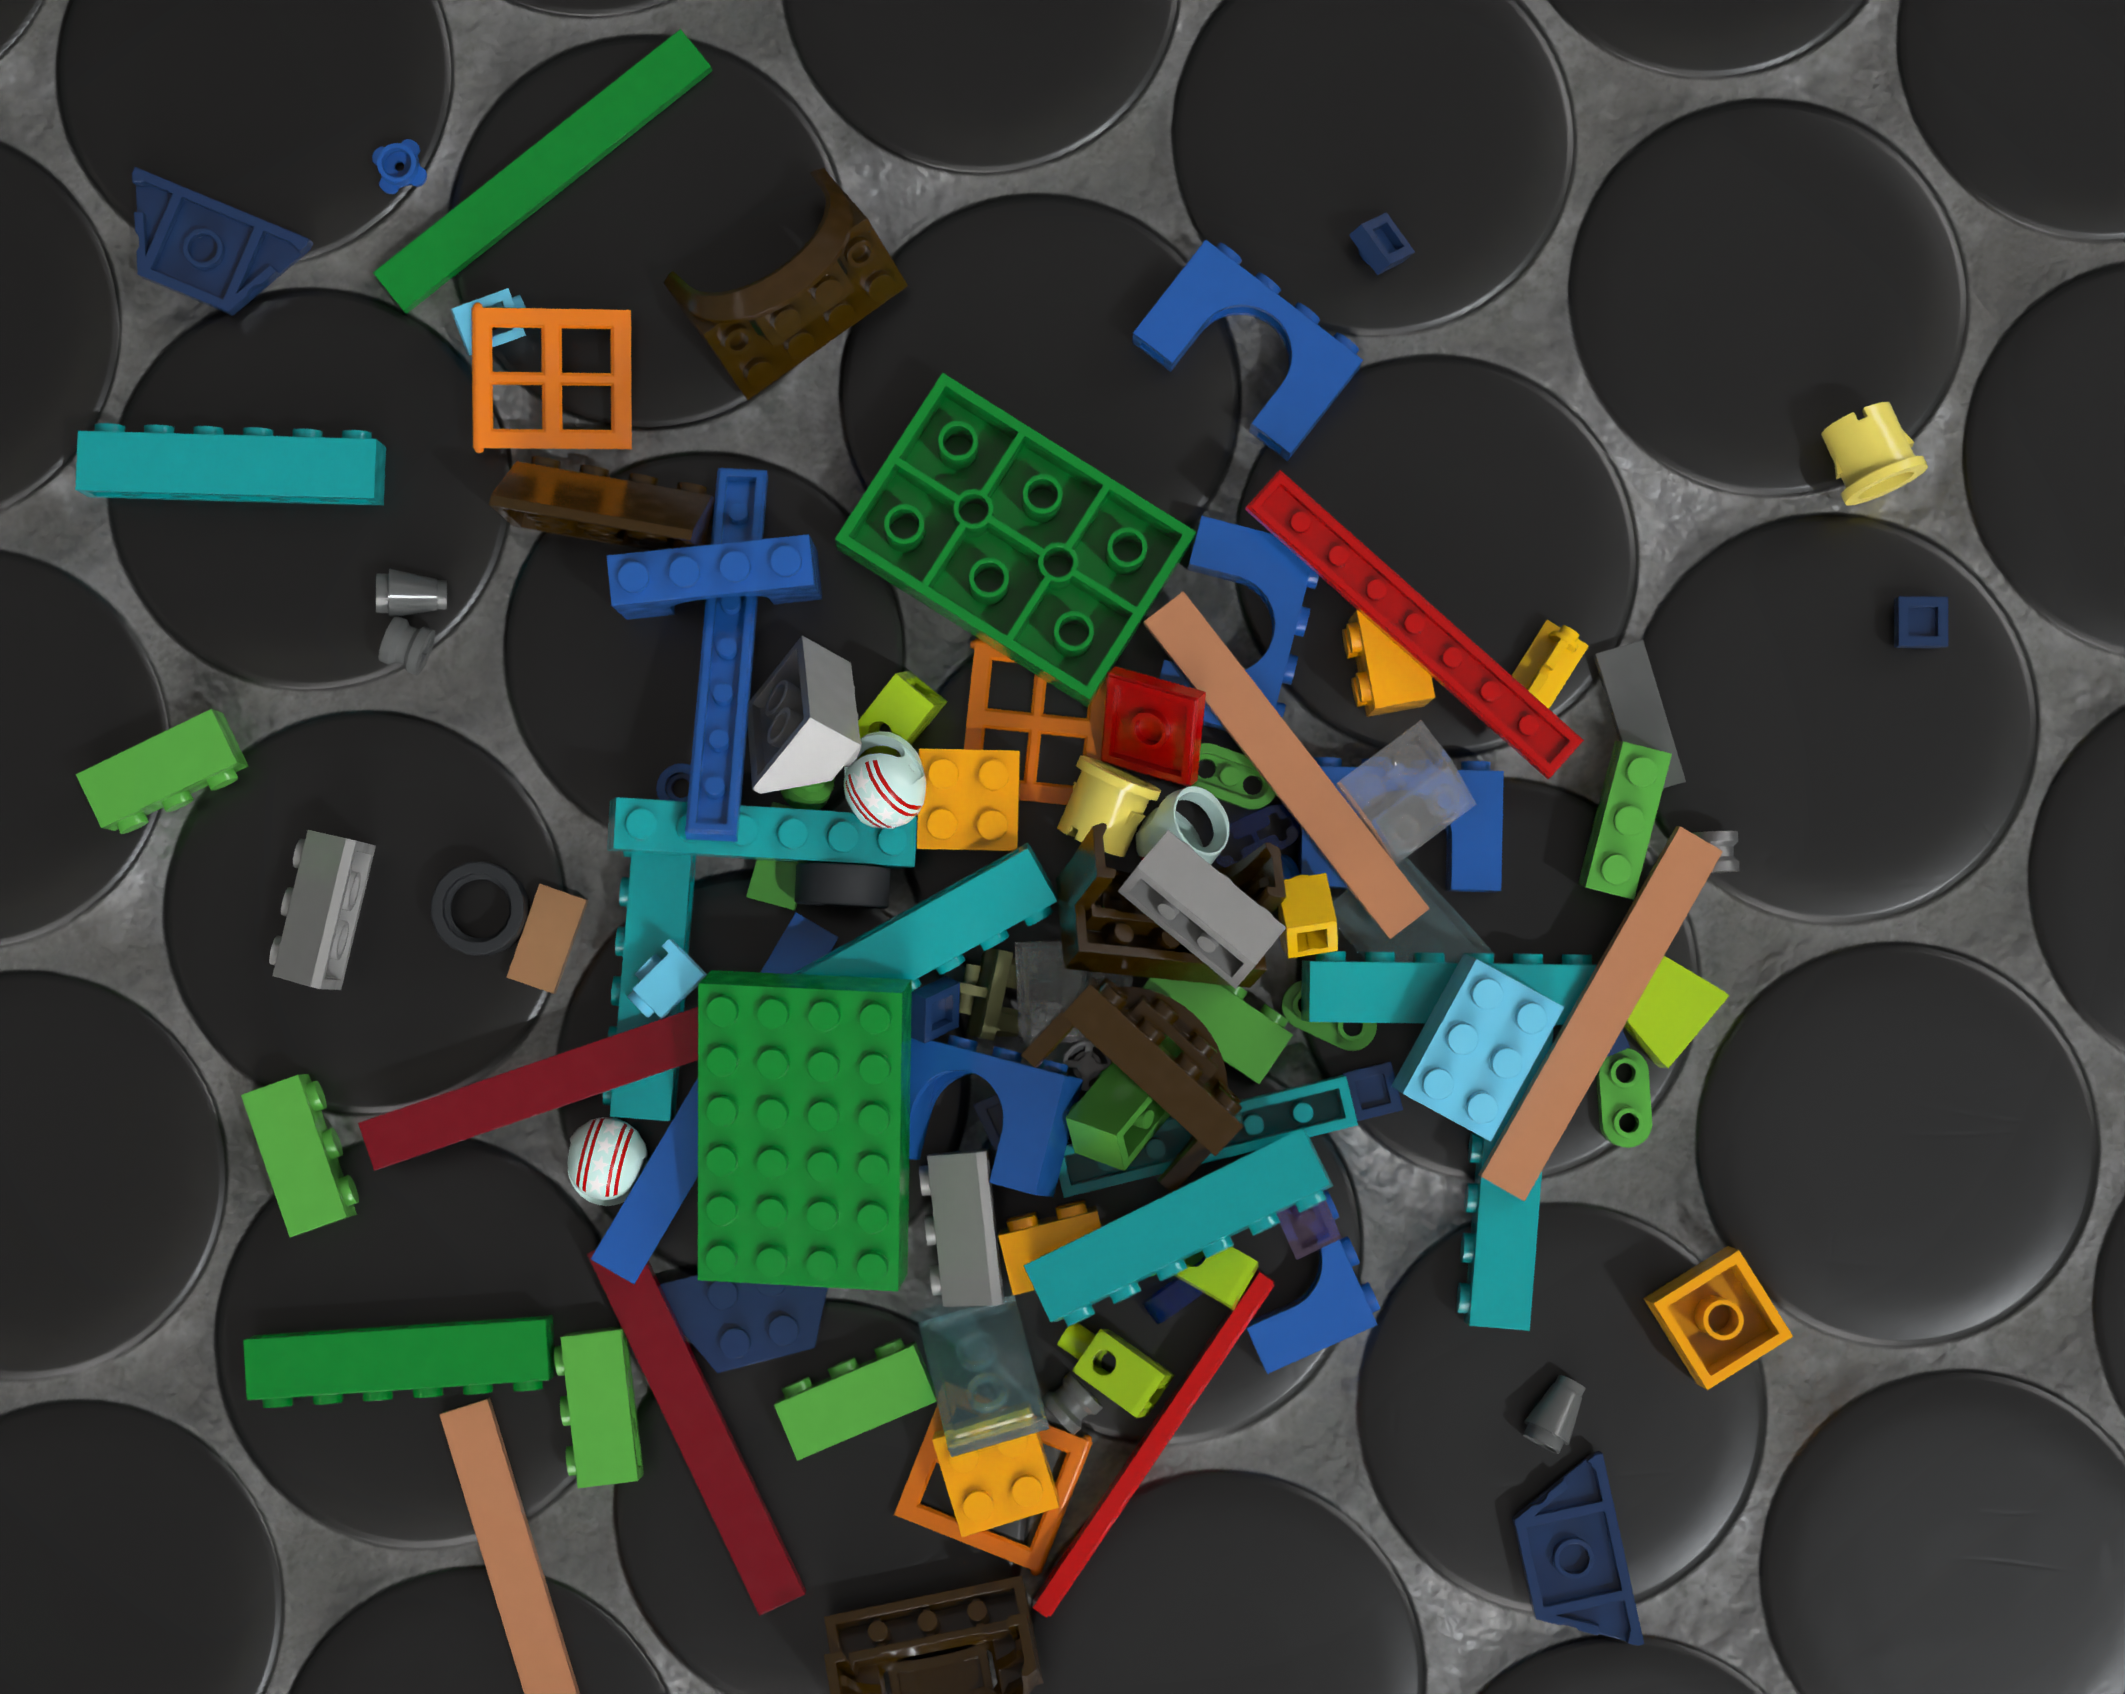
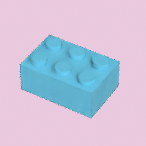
M1463 954L1396 1076L1392 1087L1491 1142L1564 1007L1480 960Z

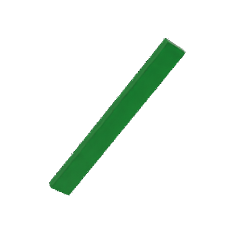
M681 29L678 30L375 270L373 274L406 314L409 313L713 71L712 67Z

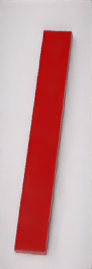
M1281 470L1275 474L1248 504L1245 510L1547 779L1554 775L1584 741Z
M1256 1270L1235 1309H1229L1033 1598L1032 1608L1046 1618L1048 1616L1051 1617L1275 1286L1273 1284L1274 1281L1260 1270Z

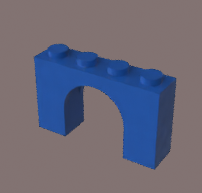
M1205 240L1133 332L1132 343L1171 372L1204 329L1221 318L1232 315H1247L1269 324L1275 329L1285 344L1289 363L1288 373L1281 386L1251 423L1249 432L1288 461L1359 370L1363 359L1356 355L1359 352V348L1341 333L1336 332L1332 336L1317 325L1320 322L1319 317L1305 305L1297 302L1295 306H1292L1278 294L1281 292L1280 287L1269 277L1259 272L1254 277L1239 264L1242 262V259L1231 248L1223 243H1218L1215 247Z
M1201 516L1187 570L1242 584L1256 593L1265 604L1272 625L1271 641L1264 656L1257 663L1245 669V671L1283 719L1286 704L1277 701L1282 683L1289 685L1292 683L1298 656L1290 654L1294 635L1304 636L1311 608L1303 607L1302 603L1306 588L1316 589L1319 575L1273 534ZM1164 660L1159 679L1193 688L1174 662ZM1205 704L1203 726L1227 732Z
M809 534L607 555L611 606L626 620L676 615V604L717 597L763 596L768 597L773 604L822 599L818 551Z
M1314 757V760L1357 815L1369 800L1388 792L1411 793L1421 797L1434 807L1441 817L1446 831V891L1494 893L1501 891L1504 771H1491V762L1462 761L1461 770L1441 769V761L1411 760L1410 769L1391 768V759L1368 758L1362 759V767H1342V758ZM1299 825L1298 869L1300 875L1310 876L1326 873L1329 888L1348 889L1347 885Z
M950 1034L947 1044L935 1040L924 1044L911 1038L909 1159L920 1160L932 1110L941 1092L956 1079L970 1074H977L994 1088L1003 1110V1128L989 1183L1033 1195L1054 1197L1070 1135L1066 1116L1073 1104L1079 1099L1083 1079L1066 1075L1069 1065L1045 1059L1035 1068L1021 1063L1023 1056H1021L1022 1053L996 1046L993 1048L992 1055L977 1052L978 1041Z
M1328 1190L1324 1191L1327 1200L1306 1211L1299 1213L1296 1205L1282 1211L1301 1219L1311 1230L1317 1243L1319 1262L1315 1278L1305 1293L1291 1303L1251 1320L1246 1327L1267 1374L1377 1325L1373 1313L1380 1310V1306L1369 1282L1360 1285L1352 1267L1360 1264V1261L1349 1237L1346 1236L1339 1239L1332 1221L1340 1217Z

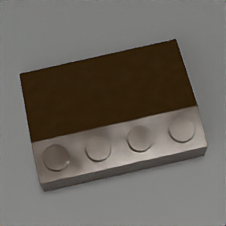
M532 456L531 463L516 461L490 498L489 505L513 527L649 551L710 545L715 505L714 497L706 495L707 488L698 484L678 482L677 488L672 489L657 486V478L629 473L628 481L609 477V470L601 467L580 465L579 472L560 469V461L539 456Z

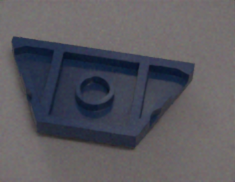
M134 167L132 183L136 185L137 212H134L135 232L139 237V247L136 251L137 272L145 280L233 316L307 254L313 246V242L304 236Z
M698 1274L660 1284L684 1335L717 1373L816 1347L828 1288L698 1280Z
M1600 1451L1592 1452L1512 1517L1533 1616L1536 1620L1559 1626L1574 1627L1579 1631L1594 1635L1601 1634L1624 1640L1628 1644L1636 1646L1643 1645V1635L1603 1453Z

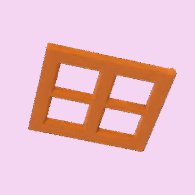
M474 303L473 307H471L472 420L473 448L475 452L482 453L484 448L632 449L631 310L483 308L481 303ZM492 327L541 328V372H493ZM562 328L610 329V373H562ZM493 385H542V429H493ZM562 386H611V430L563 429Z
M980 639L972 640L970 647L974 649L964 749L983 750L985 728L1028 733L1024 780L1019 782V800L1067 805L1073 792V786L1036 782L1041 734L1083 738V756L1101 761L1107 678L1088 706L1087 718L1044 714L1047 682L1037 675L1034 676L1031 713L988 708L992 662H1016Z
M946 1383L894 1515L1031 1570L1032 1575L1037 1576L1042 1573L1092 1446V1437L1090 1435H1084L1083 1437L1076 1434L1072 1435L1066 1430L1035 1418L1042 1443L1067 1454L1055 1481L1059 1496V1508L1043 1512L1030 1547L989 1530L961 1537L956 1517L921 1503L936 1463H939L932 1441L933 1435L937 1431L951 1427L957 1409L982 1418L1011 1408Z

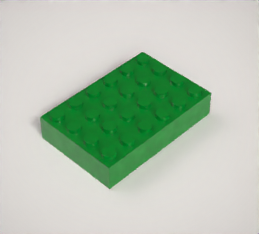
M942 373L836 536L835 543L837 550L1088 707L1107 678L1108 672L1112 670L1193 543L1196 531Z
M711 970L698 983V1280L899 1291L908 1274L912 979Z

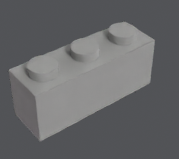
M1169 830L1118 890L1120 894L1235 989L1286 929L1266 908L1258 905L1234 885L1230 878L1217 871L1200 857L1190 845L1181 841Z

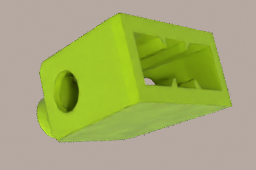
M912 671L895 673L858 720L860 738L869 733L879 732L881 725L886 723L893 734L902 737L912 745L948 701ZM874 746L865 750L858 759L869 754L878 753L901 757L896 749L889 746Z
M1664 956L1624 1028L1654 1064L1659 1068H1669L1729 995Z
M1230 1247L1210 1258H1205L1204 1262L1197 1267L1185 1261L1188 1268L1175 1276L1234 1310L1259 1266L1258 1261L1234 1247Z
M1076 1323L1067 1327L1057 1344L1079 1360L1072 1370L1075 1374L1136 1418L1147 1417L1175 1377L1174 1373L1109 1329H1100L1095 1335L1081 1324ZM1107 1352L1116 1359L1115 1369L1111 1373L1103 1369L1101 1365V1360Z

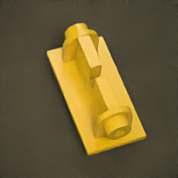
M1547 619L1511 676L1549 709L1589 645L1579 640L1578 637L1580 635L1566 625H1562L1560 628Z

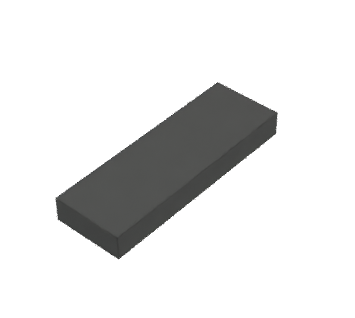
M1640 640L1594 654L1593 657L1619 741L1672 754L1663 789L1686 782L1644 641Z

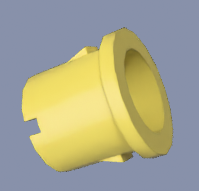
M1879 402L1864 407L1862 412L1865 418L1860 420L1852 412L1832 423L1821 433L1835 463L1836 479L1842 478L1846 487L1841 493L1846 506L1864 503L1892 492L1911 482L1928 468L1923 456H1914L1911 449L1914 441L1902 430L1890 402Z
M1080 755L1076 766L1082 771L1078 781L1074 782L1073 792L1057 828L1064 834L1073 836L1075 840L1082 842L1092 826L1106 823L1107 829L1103 835L1104 852L1125 857L1138 825L1145 818L1143 813L1149 800L1157 801L1161 790L1148 781L1100 760Z

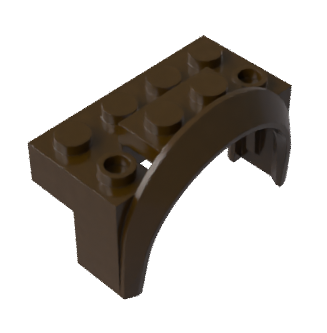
M825 168L817 169L810 173L825 195L826 206L821 223L801 250L781 267L753 283L724 292H701L695 290L674 271L669 273L663 282L688 320L711 348L732 381L747 400L908 286L868 218L834 181Z
M1100 823L1092 826L1072 859L1056 878L1064 969L1231 986L1118 892L1131 873L1106 866L1103 835L1107 825L1106 823ZM1264 843L1237 863L1217 869V871L1230 878L1234 885L1258 905L1266 908L1271 914L1286 898L1280 848L1271 843ZM1265 955L1238 987L1251 988L1267 971Z
M1091 976L1030 1041L1021 1054L1033 1067L1037 1068L1075 1027L1180 1123L1192 1136L1157 1179L1170 1193L1176 1191L1211 1153L1216 1156L1244 1126L1240 1112L1242 1109L1241 1101L1228 1088L1224 1061L1218 1045L1209 1030L1184 1005L1150 989L1117 986L1107 977L1100 983ZM1165 1035L1172 1039L1183 1051L1176 1058L1161 1045L1166 1039Z
M1022 1576L824 1616L830 1650L829 1654H824L830 1694H887L884 1674L887 1669L892 1694H1030L1036 1685L1044 1683L1026 1586ZM969 1644L977 1645L944 1655L897 1662L901 1658ZM988 1650L992 1652L994 1661V1667L997 1678V1684L995 1685V1687L992 1678Z

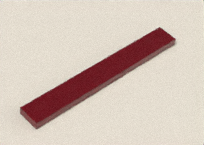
M698 1007L359 1122L358 1124L374 1171L697 1061Z
M596 1249L588 1252L587 1256L759 1616L805 1595L806 1589L649 1260L635 1284H632L591 1260Z

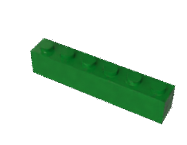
M553 1315L254 1335L243 1340L247 1400L262 1399L263 1408L292 1406L293 1397L312 1396L314 1405L343 1402V1394L362 1393L363 1401H382L393 1399V1391L413 1389V1398L437 1397L443 1395V1387L463 1386L464 1395L485 1394L493 1392V1384L513 1383V1391H532L543 1389V1381L550 1380L556 1376Z

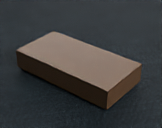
M539 884L506 978L556 994L589 900Z

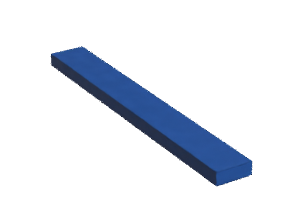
M718 468L711 545L763 539L768 486L767 470ZM730 596L706 599L685 835L688 840L738 842L758 596Z
M796 912L761 972L791 974L829 953L839 937ZM698 1078L591 1257V1260L632 1284H635L698 1177Z

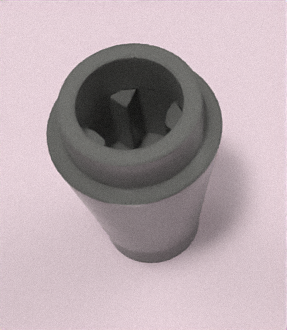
M389 569V573L376 574V613H389V618H393L395 616L447 609V580H437V578Z
M1558 1375L1555 1383L1550 1386L1524 1420L1527 1427L1523 1436L1538 1446L1559 1454L1563 1445H1569L1582 1395L1586 1388L1568 1377Z

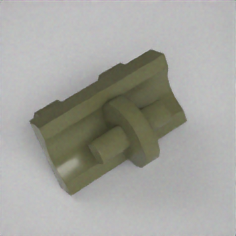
M993 948L983 951L980 966L966 963L962 983L960 982L959 1013L969 1015L965 1034L995 1041V1036L1017 1037L1019 1035L1023 1019L1022 1011L1002 1007L1006 987L1027 991L1033 972L1032 965L1012 958L1013 952Z

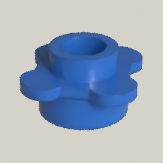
M406 139L402 143L378 147L373 152L372 161L377 165L382 177L379 186L385 193L396 194L399 188L409 185L421 187L426 182L427 172L420 165L418 158L420 147L415 141ZM397 163L404 164L402 171L395 169Z

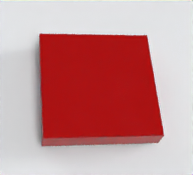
M1115 666L1108 672L1101 761L1191 787L1198 780L1206 692Z

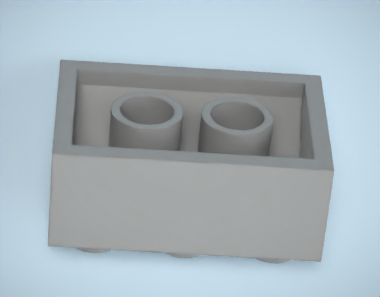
M804 636L799 638L749 701L747 725L751 780L754 791L762 794L832 781L843 766L849 767L853 764L862 747L851 662Z
M312 830L307 831L306 839H299L293 856V867L298 868L294 888H287L281 906V915L287 917L282 936L277 935L270 951L269 963L275 965L272 976L317 989H342L376 845Z
M988 1148L929 1154L927 1156L928 1165L919 1166L922 1196L931 1195L933 1215L924 1216L927 1246L937 1245L939 1265L930 1266L933 1296L942 1295L943 1307L1002 1305L1004 1291L992 1183H989L991 1170Z

